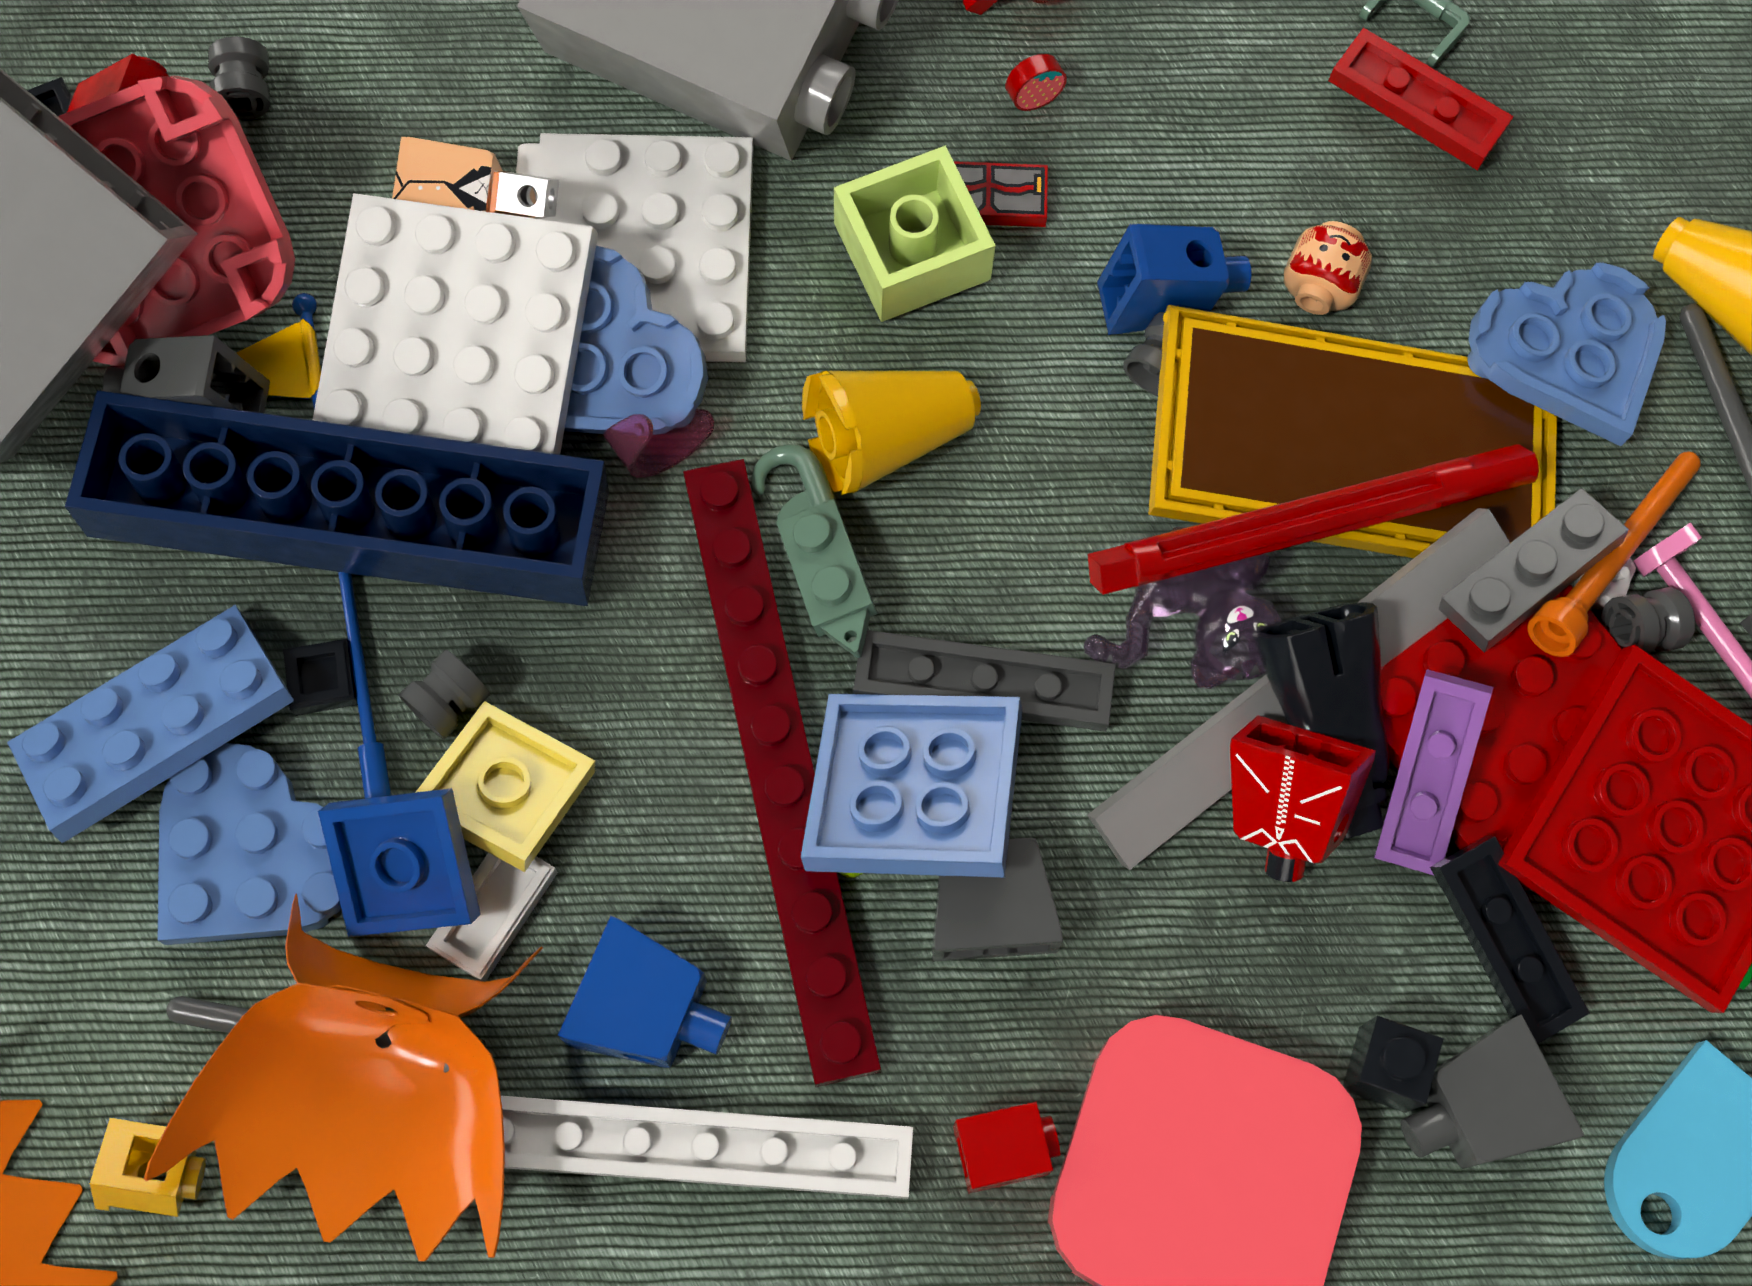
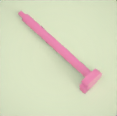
M1689 523L1643 553L1633 562L1643 577L1657 570L1668 587L1680 590L1688 598L1693 608L1695 623L1752 699V660L1675 558L1702 538L1694 526Z

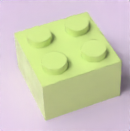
M946 145L834 187V224L881 322L991 280L996 245Z

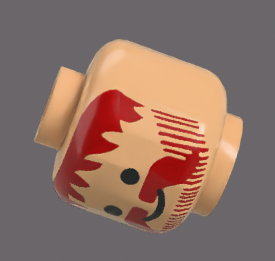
M1328 221L1322 225L1307 228L1299 236L1284 269V284L1289 293L1295 297L1296 304L1306 312L1324 315L1329 311L1337 312L1348 309L1358 299L1371 268L1372 254L1364 242L1362 234L1348 224Z

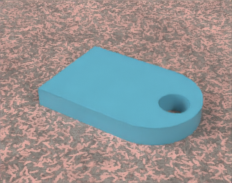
M1707 1040L1696 1043L1618 1141L1608 1158L1604 1174L1606 1201L1618 1227L1637 1246L1651 1254L1668 1259H1691L1708 1256L1718 1252L1732 1242L1752 1217V1078ZM1650 1194L1662 1198L1671 1210V1225L1663 1234H1656L1649 1230L1641 1218L1642 1202Z

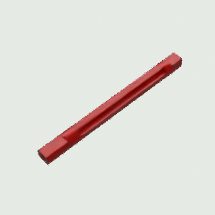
M1519 444L1131 541L1124 545L1087 554L1090 583L1104 595L1469 501L1476 497L1536 482L1539 473L1538 460L1534 452Z

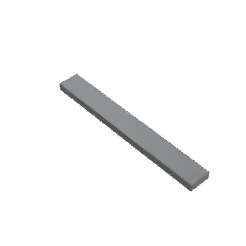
M1477 508L1358 602L1373 603L1377 606L1381 667L1446 620L1447 617L1439 610L1441 598L1510 544L1489 509ZM1267 675L1259 679L1087 814L1122 866L1129 870L1132 869L1232 789L1231 738L1257 715L1288 724Z

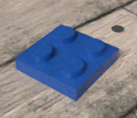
M452 788L332 802L318 811L348 937L472 924L481 915Z

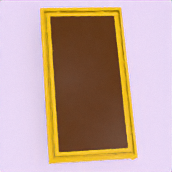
M1167 306L1163 314L1162 361L1159 376L1148 515L1203 524L1519 444L1536 454L1539 466L1536 482L1311 542L1415 558L1477 508L1489 509L1510 543L1555 509L1557 416L1509 394L1489 379L1477 376L1468 365V357L1181 306Z

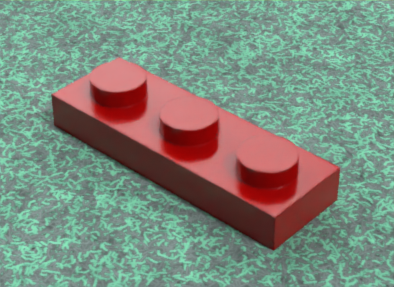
M1365 28L1360 31L1334 66L1328 80L1330 83L1477 171L1507 130L1514 117Z

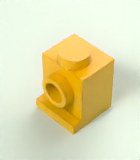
M110 1118L89 1183L95 1209L109 1211L110 1207L178 1217L183 1198L193 1200L198 1198L204 1178L206 1158L197 1157V1151L195 1150L165 1172L166 1177L164 1181L151 1179L146 1182L142 1177L145 1175L149 1160L166 1126Z

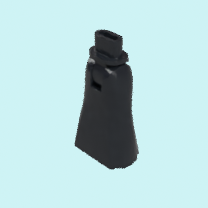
M1367 602L1340 604L1257 628V631L1252 633L1267 678L1278 699L1287 723L1376 750L1371 770L1344 839L1381 829L1384 823L1380 802L1387 798L1386 788L1379 785L1384 784L1388 776L1389 750L1381 698V650L1377 606Z

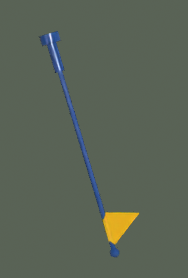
M301 293L292 302L294 312L300 316V322L236 354L270 381L268 396L300 399L312 398L315 409L321 376V365L312 316L317 309V302L312 295ZM338 572L363 737V745H360L357 749L365 798L391 796L384 744L376 742L351 573Z

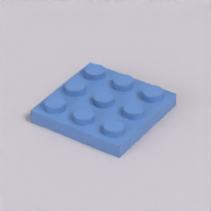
M829 694L801 852V860L805 871L1005 878L1022 719L1020 697Z

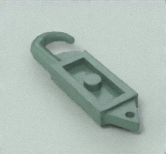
M786 444L775 447L762 455L754 466L751 477L753 492L757 495L764 493L765 479L773 468L784 464L797 468L805 491L792 497L783 505L777 515L776 524L810 621L818 637L827 635L856 658H860L870 617L878 613L823 465L812 451L801 445ZM851 637H856L854 641L848 642Z

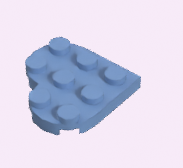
M596 246L564 431L649 436L664 434L674 428L685 427L693 420L696 408L702 402L708 381L706 356L700 342L688 328L680 324L674 317L652 310L650 290L643 274L637 267L624 259L615 250Z
M1596 263L1589 270H1575L1573 272L1569 270L1565 272L1553 287L1535 282H1524L1519 289H1504L1500 292L1497 289L1493 291L1471 320L1468 339L1471 351L1468 354L1467 361L1473 373L1481 378L1489 379L1509 394L1616 445L1622 446L1633 435L1664 343L1666 319L1664 315L1657 318L1654 306L1644 296V293L1649 289L1644 281L1626 269L1606 263Z
M225 743L171 776L165 785L159 810L158 941L162 944L175 945L287 935L292 903L296 893L300 908L301 926L304 932L323 928L330 923L328 921L330 917L342 910L318 811L323 807L317 803L296 801L292 782L284 774L273 757L266 751L256 749L250 745Z

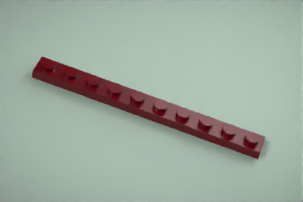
M744 459L683 471L815 1088L881 1073V1067L837 872L805 871L801 860L815 773Z

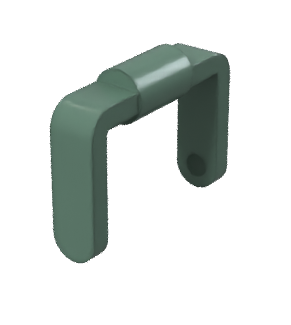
M1369 0L1361 10L1359 17L1368 21L1386 0ZM1411 0L1438 20L1441 19L1453 27L1451 32L1436 47L1426 61L1427 65L1435 68L1464 35L1470 17L1466 11L1454 4L1453 0Z

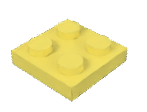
M484 701L416 792L452 788L463 838L525 872L594 775L595 760Z

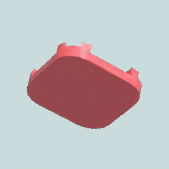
M163 76L139 80L136 85L58 116L198 233L95 357L94 362L111 366H125L129 345L135 339L210 335L256 317L280 302L292 283L295 255L291 238L240 122L221 94L202 81L181 76Z
M1153 1015L1130 1021L1112 1035L1103 1045L1092 1065L1093 1070L1053 1195L1050 1197L1047 1224L1050 1225L1056 1250L1071 1268V1273L1093 1286H1324L1360 1155L1362 1124L1354 1099L1338 1079L1311 1063L1182 1018Z

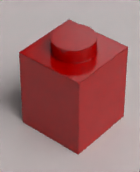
M1037 1101L957 1119L953 1125L968 1194L1048 1176L1053 1171L1051 1158L1060 1157L1061 1155L1054 1121L1051 1115L1040 1117Z

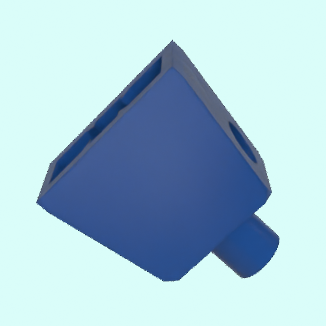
M1130 224L1097 281L1108 335L1144 331L1154 315L1159 312H1165L1168 305L1210 312L1223 293L1246 292L1249 289L1251 265L1245 255L1224 256L1220 234L1213 227Z
M610 916L558 1036L566 1045L576 1049L670 1068L682 1041L717 1055L728 1033L732 1017L699 1004L707 983L704 972L622 920Z

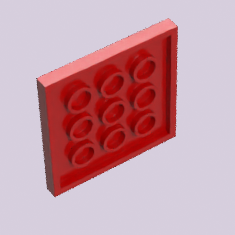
M1569 585L1551 600L1566 597L1572 590V586ZM1590 609L1587 612V635L1574 652L1565 657L1550 655L1538 648L1528 634V623L1536 614L1535 612L1485 653L1447 618L1381 667V698L1389 759L1398 770L1427 669L1493 687L1451 834V839L1460 850L1484 836H1496L1501 848L1504 850L1621 652V647ZM1521 883L1524 891L1527 890L1528 887Z
M1631 645L1622 648L1503 850L1504 855L1498 865L1517 877L1522 884L1711 1013L1725 1012L1752 964V725L1637 645Z

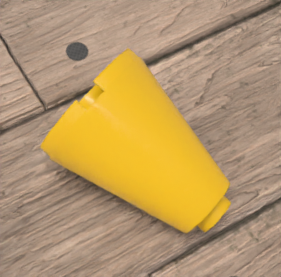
M821 371L806 378L802 393V411L804 420L815 417L818 437L808 439L810 451L822 463L831 490L834 493L842 491L841 495L861 490L970 431L974 426L975 416L980 414L981 401L975 384L971 380H966L959 371Z

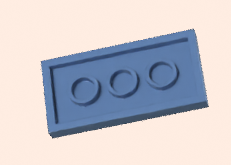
M234 605L7 743L49 831L61 843H64L289 705L294 699L247 620L237 606Z

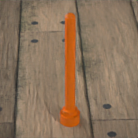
M1690 451L1679 454L1623 524L1629 529L1624 542L1585 572L1566 597L1547 601L1540 607L1528 623V634L1538 648L1558 657H1565L1574 652L1588 633L1587 612L1700 469L1701 461L1697 454Z

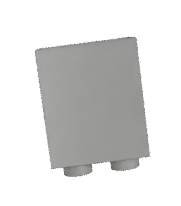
M520 0L517 7L545 53L735 137H753V145L792 161L808 128L824 135H829L836 128L844 114L854 87L856 71L854 67L841 62L859 23L876 30H881L889 21L899 0Z
M1 68L0 463L15 456L198 234Z

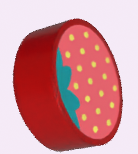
M1037 54L1023 60L1014 67L1006 80L1005 89L1017 109L1031 111L1053 101L1064 89L1067 77L1053 55Z

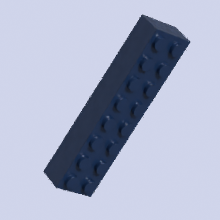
M97 390L65 508L85 535L92 538L588 606L609 488L605 463L600 460Z

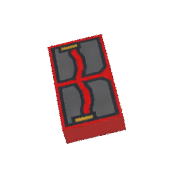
M954 161L985 225L1046 227L1048 165Z

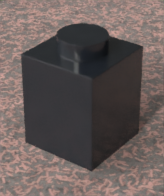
M1376 1016L1359 1027L1343 1087L1350 1094L1404 1113L1426 1105L1444 1038Z

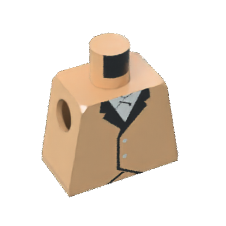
M401 137L392 199L490 212L493 174L503 170L496 155L488 150L413 137ZM532 187L530 190V200L535 204L536 197ZM508 212V215L535 218V216Z

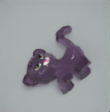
M1174 527L1172 531L1183 529V527ZM1264 553L1135 587L1134 600L1126 616V640L1118 645L1110 642L1102 635L1093 634L1087 637L1084 642L1085 653L1095 661L1116 664L1115 667L1126 669L1148 655L1149 633L1153 617L1191 613L1199 617L1195 626L1193 640L1196 651L1190 661L1191 676L1198 688L1213 689L1228 680H1249L1266 674L1252 633L1256 632V629L1259 627L1281 622L1282 619L1272 602L1248 595L1244 591H1253L1265 578L1271 556Z

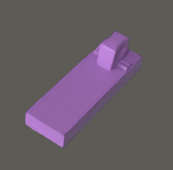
M1427 669L1374 858L1434 875L1430 867L1445 859L1493 687Z

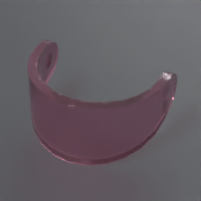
M696 409L693 420L687 426L674 428L664 434L653 435L651 420L644 414H633L612 425L603 433V436L632 476L646 478L672 468L696 451L712 434L714 419L707 410Z

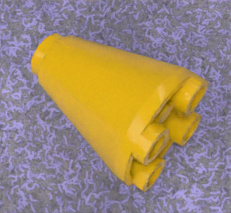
M1677 217L1667 227L1658 241L1653 253V259L1662 263L1663 272L1743 349L1752 355V231L1702 219H1693L1689 222L1682 217Z

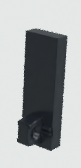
M1484 836L1434 864L1430 869L1445 893L1456 918L1510 1019L1522 1014L1536 1043L1539 1044L1587 1016L1590 1012L1519 879L1498 865L1504 855V851L1496 836Z

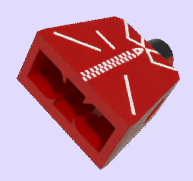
M1259 715L1231 738L1233 831L1239 839L1268 848L1265 872L1269 877L1283 882L1299 881L1304 877L1306 861L1323 863L1341 844L1351 824L1371 770L1376 750Z

